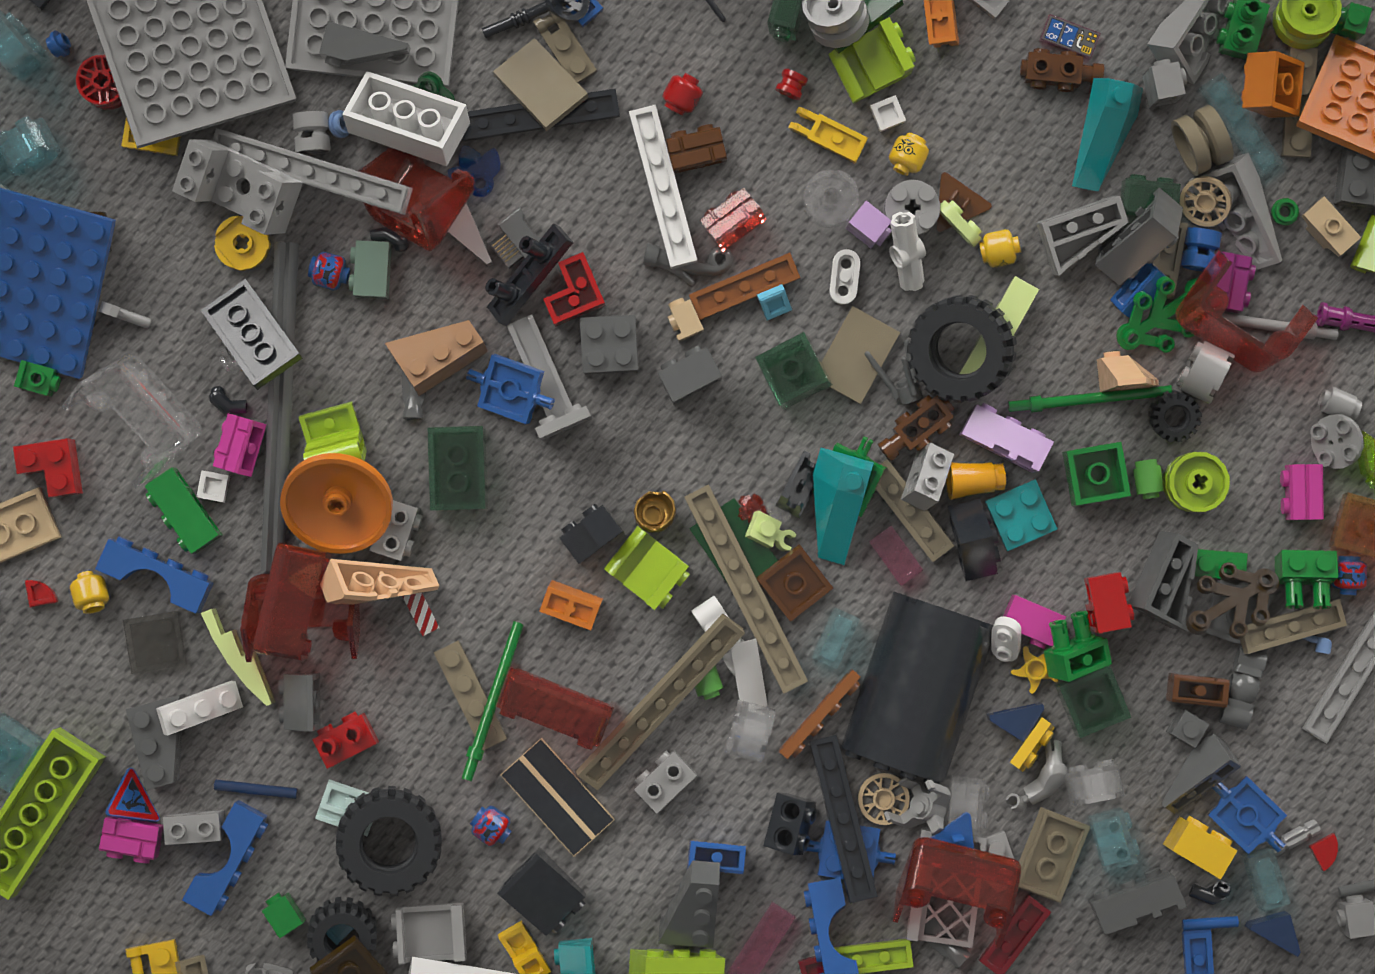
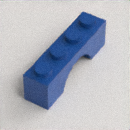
M118 536L117 540L108 539L95 570L118 580H126L130 575L142 569L155 571L166 580L171 594L170 603L195 614L201 613L214 584L207 580L209 575L195 569L192 573L183 570L184 564L170 558L167 562L158 559L159 553L143 547V550L140 551L133 548L134 542Z
M240 800L235 802L222 825L231 844V854L227 864L222 870L214 873H198L191 882L182 901L210 916L216 913L217 910L221 912L229 899L225 895L230 886L235 887L242 875L238 871L243 861L248 863L255 851V848L251 847L256 837L261 839L268 827V824L265 823L268 815Z
M841 878L808 883V891L803 892L806 908L812 907L814 918H809L811 935L817 934L819 945L814 946L816 962H822L824 973L821 974H859L856 960L839 954L832 946L829 938V926L833 917L846 906Z

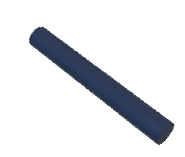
M217 779L214 783V790L297 799L298 788Z

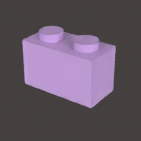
M865 201L849 221L846 229L869 248H872L875 243L880 247L891 233V229L888 227L892 220Z

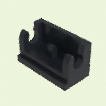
M803 451L775 505L799 519L814 491L813 472L816 464L810 461L811 454Z

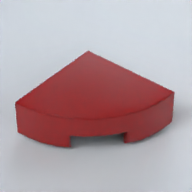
M25 580L29 607L58 602L55 592L47 584L45 585V583L43 584V582L41 583V581L38 582L37 580Z
M1334 833L1309 845L1322 871L1327 870L1333 864L1338 853V842Z

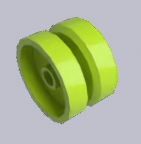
M1280 0L1273 12L1272 24L1275 33L1283 43L1294 49L1307 50L1315 48L1328 38L1341 17L1342 4L1340 0Z
M1207 452L1186 453L1176 457L1167 466L1163 475L1164 492L1174 507L1185 512H1206L1216 508L1225 500L1229 491L1230 476L1226 466L1218 457ZM1195 478H1197L1199 482L1197 487H1193Z

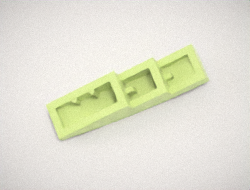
M1016 276L1012 279L1003 298L996 307V309L1000 308L1005 313L1004 319L1007 322H1011L1013 329H1011L1012 336H1014L1039 291L1038 288ZM980 335L959 374L975 372L984 363L986 345L982 335Z
M216 608L202 612L201 615L212 639L229 666L245 686L266 706L275 703L256 651L245 655L236 630L225 633Z

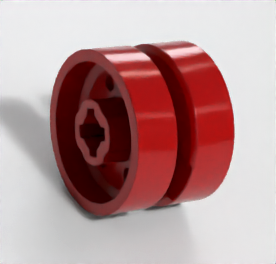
M95 55L86 59L80 65L76 74V85L81 96L100 109L113 110L121 107L122 103L105 55ZM105 78H108V81H106L104 87H102L101 84L104 83Z

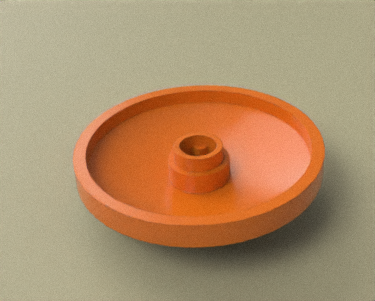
M325 453L307 458L291 470L282 488L280 508L286 525L302 542L324 552L345 554L363 550L382 537L391 520L393 498L384 477L367 462L351 455Z

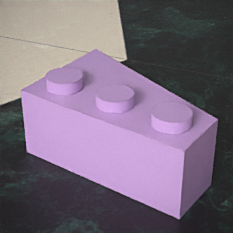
M982 403L981 406L975 405L959 435L1031 473L1038 472L1054 441L1045 438V434L1033 428L1029 430L1020 426L1022 423L1010 416L1004 418L996 414L997 410L985 403Z

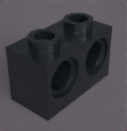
M777 793L763 846L790 855H803L810 842V836L808 835L810 826L814 823L817 816V810L815 809L817 802L789 793ZM795 805L800 810L797 818L792 814V809ZM788 831L791 832L793 837L790 845L785 840Z

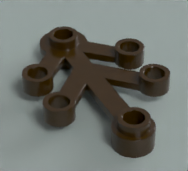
M1230 562L1224 563L1219 569L1220 578L1224 581L1234 579L1250 585L1241 589L1216 583L1211 576L1207 575L1202 576L1197 582V589L1200 593H1212L1228 598L1205 612L1200 610L1192 612L1186 621L1187 629L1195 635L1204 634L1210 627L1211 621L1235 607L1233 624L1229 628V634L1237 640L1242 639L1248 632L1245 619L1249 598L1257 594L1256 609L1251 615V621L1256 626H1263L1270 618L1267 610L1269 595L1275 593L1279 587V578L1272 570L1263 568L1255 573L1237 569ZM1225 568L1230 569L1231 572H1232V575H1227V574L1224 572V569H1225ZM1262 578L1268 579L1270 584H1264ZM1202 582H1208L1210 588L1203 587ZM1256 614H1262L1264 616V620H1259ZM1196 617L1202 618L1204 624L1197 623ZM1234 627H1240L1242 634L1235 632Z

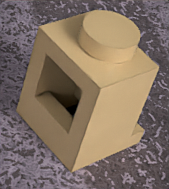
M680 298L668 304L672 315L668 316L669 322L674 331L679 330L681 333L676 335L678 342L704 331L690 299L684 301L683 298Z

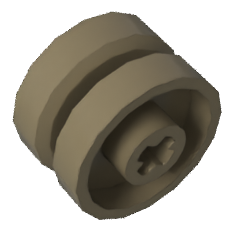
M1207 105L1196 110L1193 114V119L1184 115L1171 122L1172 135L1186 167L1193 175L1197 176L1210 170L1211 162L1219 166L1233 159L1234 152L1228 131L1221 117L1212 106Z

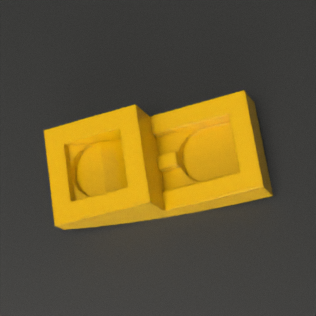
M522 920L498 934L499 940L512 958L519 974H548L551 972L550 967Z

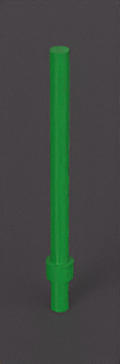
M1172 386L1041 398V395L1029 396V399L1008 401V411L1030 410L1031 413L1042 412L1046 408L1156 398L1158 395L1162 397L1164 395L1163 392L1166 391L1172 393Z
M513 621L473 744L469 746L466 754L468 760L461 779L472 782L478 762L482 761L485 752L482 749L524 626L522 623Z

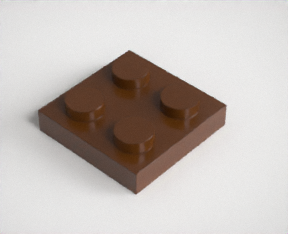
M800 544L756 578L790 622L833 589L832 585Z

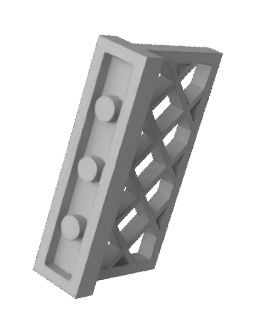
M921 827L906 939L972 948L987 837L973 836V842L980 843L979 854L975 856V861L978 860L977 870L974 871L976 878L972 884L965 888L957 877L964 868L960 867L953 872L946 861L938 859L933 863L934 856L921 851L920 845L935 835L932 834L930 828ZM942 862L951 875L938 884L932 876V870ZM955 878L963 891L950 900L941 887ZM932 880V882L935 884V887L930 890V884ZM974 887V893L972 897L968 891ZM939 890L947 900V903L934 911L928 903V899L931 894ZM966 893L972 901V908L961 915L953 902ZM951 905L959 918L946 927L937 914ZM928 907L932 914L926 918ZM970 915V922L968 924L965 918ZM935 917L943 927V930L935 936L924 934L925 923ZM963 921L969 929L967 940L955 939L949 930ZM947 933L950 938L941 937V936H942L943 934Z

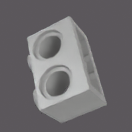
M932 443L927 444L916 452L901 500L923 511L938 503L954 454Z
M224 810L166 815L163 817L165 845L221 841L226 837V833L222 828L225 821Z

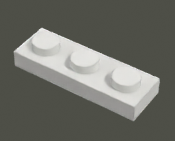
M231 680L158 707L156 710L163 734L168 736L240 709L243 705L236 681Z

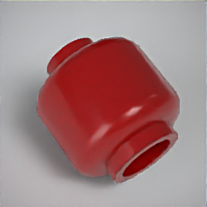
M687 73L683 77L679 75L672 76L662 94L663 99L666 101L664 105L682 116L685 112L692 113L703 95L702 89L697 86L699 80Z

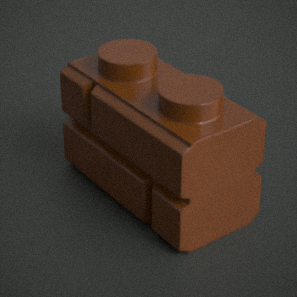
M707 124L697 127L698 132L687 134L686 130H681L670 134L671 138L666 139V144L674 174L727 162L720 127L714 128L713 124Z
M1169 673L1166 700L1227 707L1230 680Z

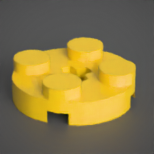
M232 216L223 221L216 231L215 252L218 258L230 268L239 271L254 269L268 255L271 247L269 234L264 235L241 224L244 216ZM239 236L243 239L246 237L249 239L247 242L248 247L245 250L243 248L238 250L235 247L238 244L236 239Z

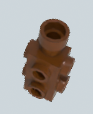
M1036 48L1033 52H1028L1027 60H1021L1020 76H1025L1024 83H1030V88L1044 90L1047 85L1057 86V90L1060 92H1073L1074 88L1080 87L1081 81L1090 82V85H1092L1094 78H1104V64L1093 63L1092 66L1083 65L1084 57L1077 56L1076 52L1062 51L1061 54H1050L1048 49ZM1038 62L1045 63L1046 69L1040 71L1037 69L1036 64ZM1070 65L1074 71L1067 73L1064 70V66Z
M927 395L916 404L919 408L911 415L907 411L894 421L897 424L892 429L895 435L889 439L885 438L877 444L890 462L899 456L898 452L906 447L908 451L915 448L918 452L931 442L928 437L932 433L937 431L940 435L952 426L949 420L954 417L951 413L954 407L949 400L938 399V395L934 398ZM930 410H935L938 413V418L934 421L928 417ZM908 427L916 429L914 437L907 435L906 430Z

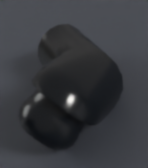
M395 226L370 230L371 241H389L398 252L406 251L409 247L407 234Z
M215 386L211 389L209 394L210 403L221 413H247V400H230L225 395V389L221 386Z
M1227 881L1217 882L1208 888L1193 884L1189 897L1209 905H1215L1229 897L1231 885Z

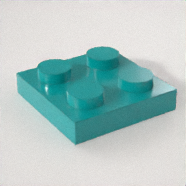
M1036 479L985 501L1006 551L1057 530V526Z

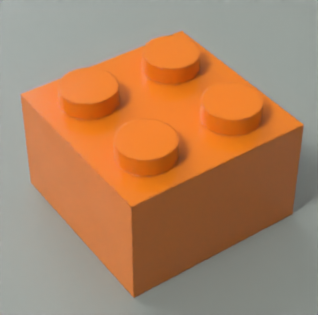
M1278 51L1247 53V61L1244 66L1245 83L1241 96L1242 108L1270 118L1300 117L1305 62Z

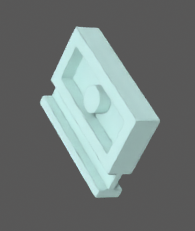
M328 780L315 819L338 826L341 816L344 815L348 805L354 803L362 793L366 795L368 792ZM370 823L369 826L366 828L364 832L365 836H368L372 823Z

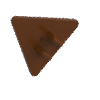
M943 172L941 174L940 204L944 200L948 203L954 201L962 209L963 213L961 216L965 221L991 209V203L948 173ZM939 213L937 231L942 232L952 226Z

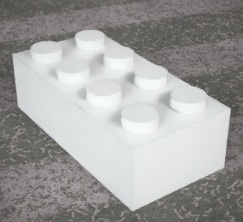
M366 71L343 112L348 133L444 166L448 165L470 124L466 104Z

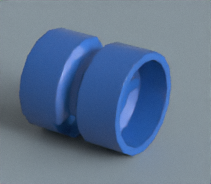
M1187 228L1184 244L1188 248L1182 253L1180 267L1200 272H1215L1218 260L1215 251L1220 249L1222 233L1204 228ZM1198 250L1205 251L1204 255L1197 254Z

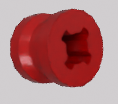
M784 69L782 72L783 79L777 84L775 90L791 99L800 100L802 96L801 89L803 86H806L808 78L793 70Z

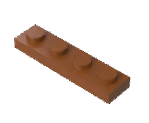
M787 253L691 293L689 297L699 320H702L757 297V294L781 284L784 286L801 277L791 254Z
M853 669L846 673L781 746L779 752L786 759L791 755L795 758L806 746L802 742L809 734L814 737L824 726L821 721L825 716L829 714L832 717L842 706L839 702L845 694L851 696L860 686L858 679L861 676Z

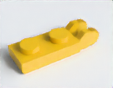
M798 107L796 113L800 117L815 123L812 129L809 130L796 122H791L788 127L790 130L856 163L868 139L866 136L820 113L817 115L805 108Z

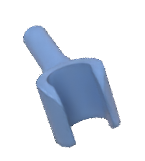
M1317 636L1303 638L1309 642L1316 643L1315 652L1330 654L1332 643L1329 639Z

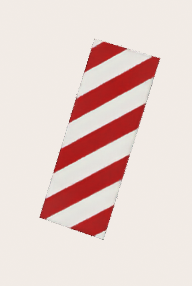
M422 593L402 596L422 636L439 628Z

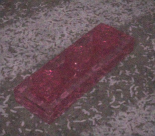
M772 901L728 969V973L760 974L796 918L795 915Z

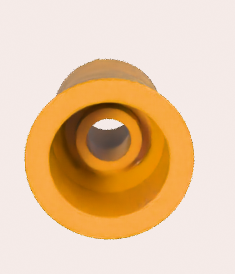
M951 462L946 478L947 493L950 500L969 495L992 493L995 490H1005L1006 473L1003 463Z

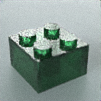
M805 332L755 357L778 405L784 410L833 385L809 336Z
M1106 666L1070 682L1063 681L1055 685L1074 734L1079 738L1131 718L1111 666Z

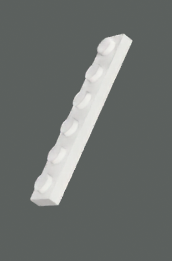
M656 105L629 111L670 268L674 269L697 263V257Z

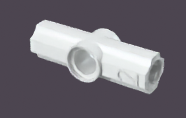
M899 212L892 216V221L890 222L894 245L889 248V253L892 261L897 266L900 287L905 291H917L923 287L922 284L925 281L921 259L926 256V250L923 242L918 237L915 216L910 212Z

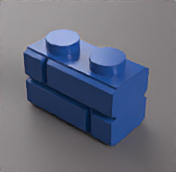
M690 841L687 869L692 861L719 862L720 872L743 874L746 846Z

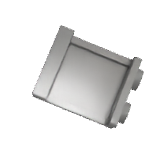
M464 903L401 906L396 908V914L391 915L392 931L397 930V941L393 942V957L398 958L399 965L411 962L412 957L435 961L454 960V962L467 959Z

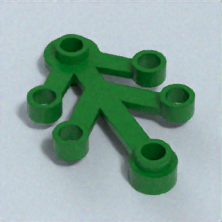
M1167 276L1159 278L1156 283L1157 291L1153 303L1152 297L1146 292L1140 291L1135 294L1133 298L1134 306L1129 322L1123 324L1117 330L1118 344L1125 350H1133L1142 344L1157 347L1164 353L1172 351L1175 341L1169 335L1162 334L1158 337L1146 333L1155 327L1177 331L1188 338L1193 337L1198 330L1196 323L1190 319L1181 321L1170 319L1169 317L1193 301L1201 302L1207 299L1210 291L1209 285L1200 278H1193L1187 282L1185 293L1164 307L1167 295L1171 294L1175 289V282ZM1169 282L1168 287L1163 289L1164 283ZM1202 288L1201 293L1197 295V291ZM1143 297H1146L1145 302L1143 304H1140V300ZM1152 305L1148 318L1141 322L1143 311ZM1191 325V329L1185 332L1186 327ZM1134 334L1133 338L1128 341L1129 336ZM1168 340L1167 346L1162 347L1163 342Z

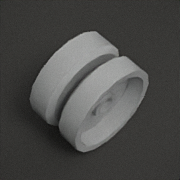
M802 0L803 13L811 33L816 41L825 47L840 48L849 46L858 41L867 30L869 12L864 0Z

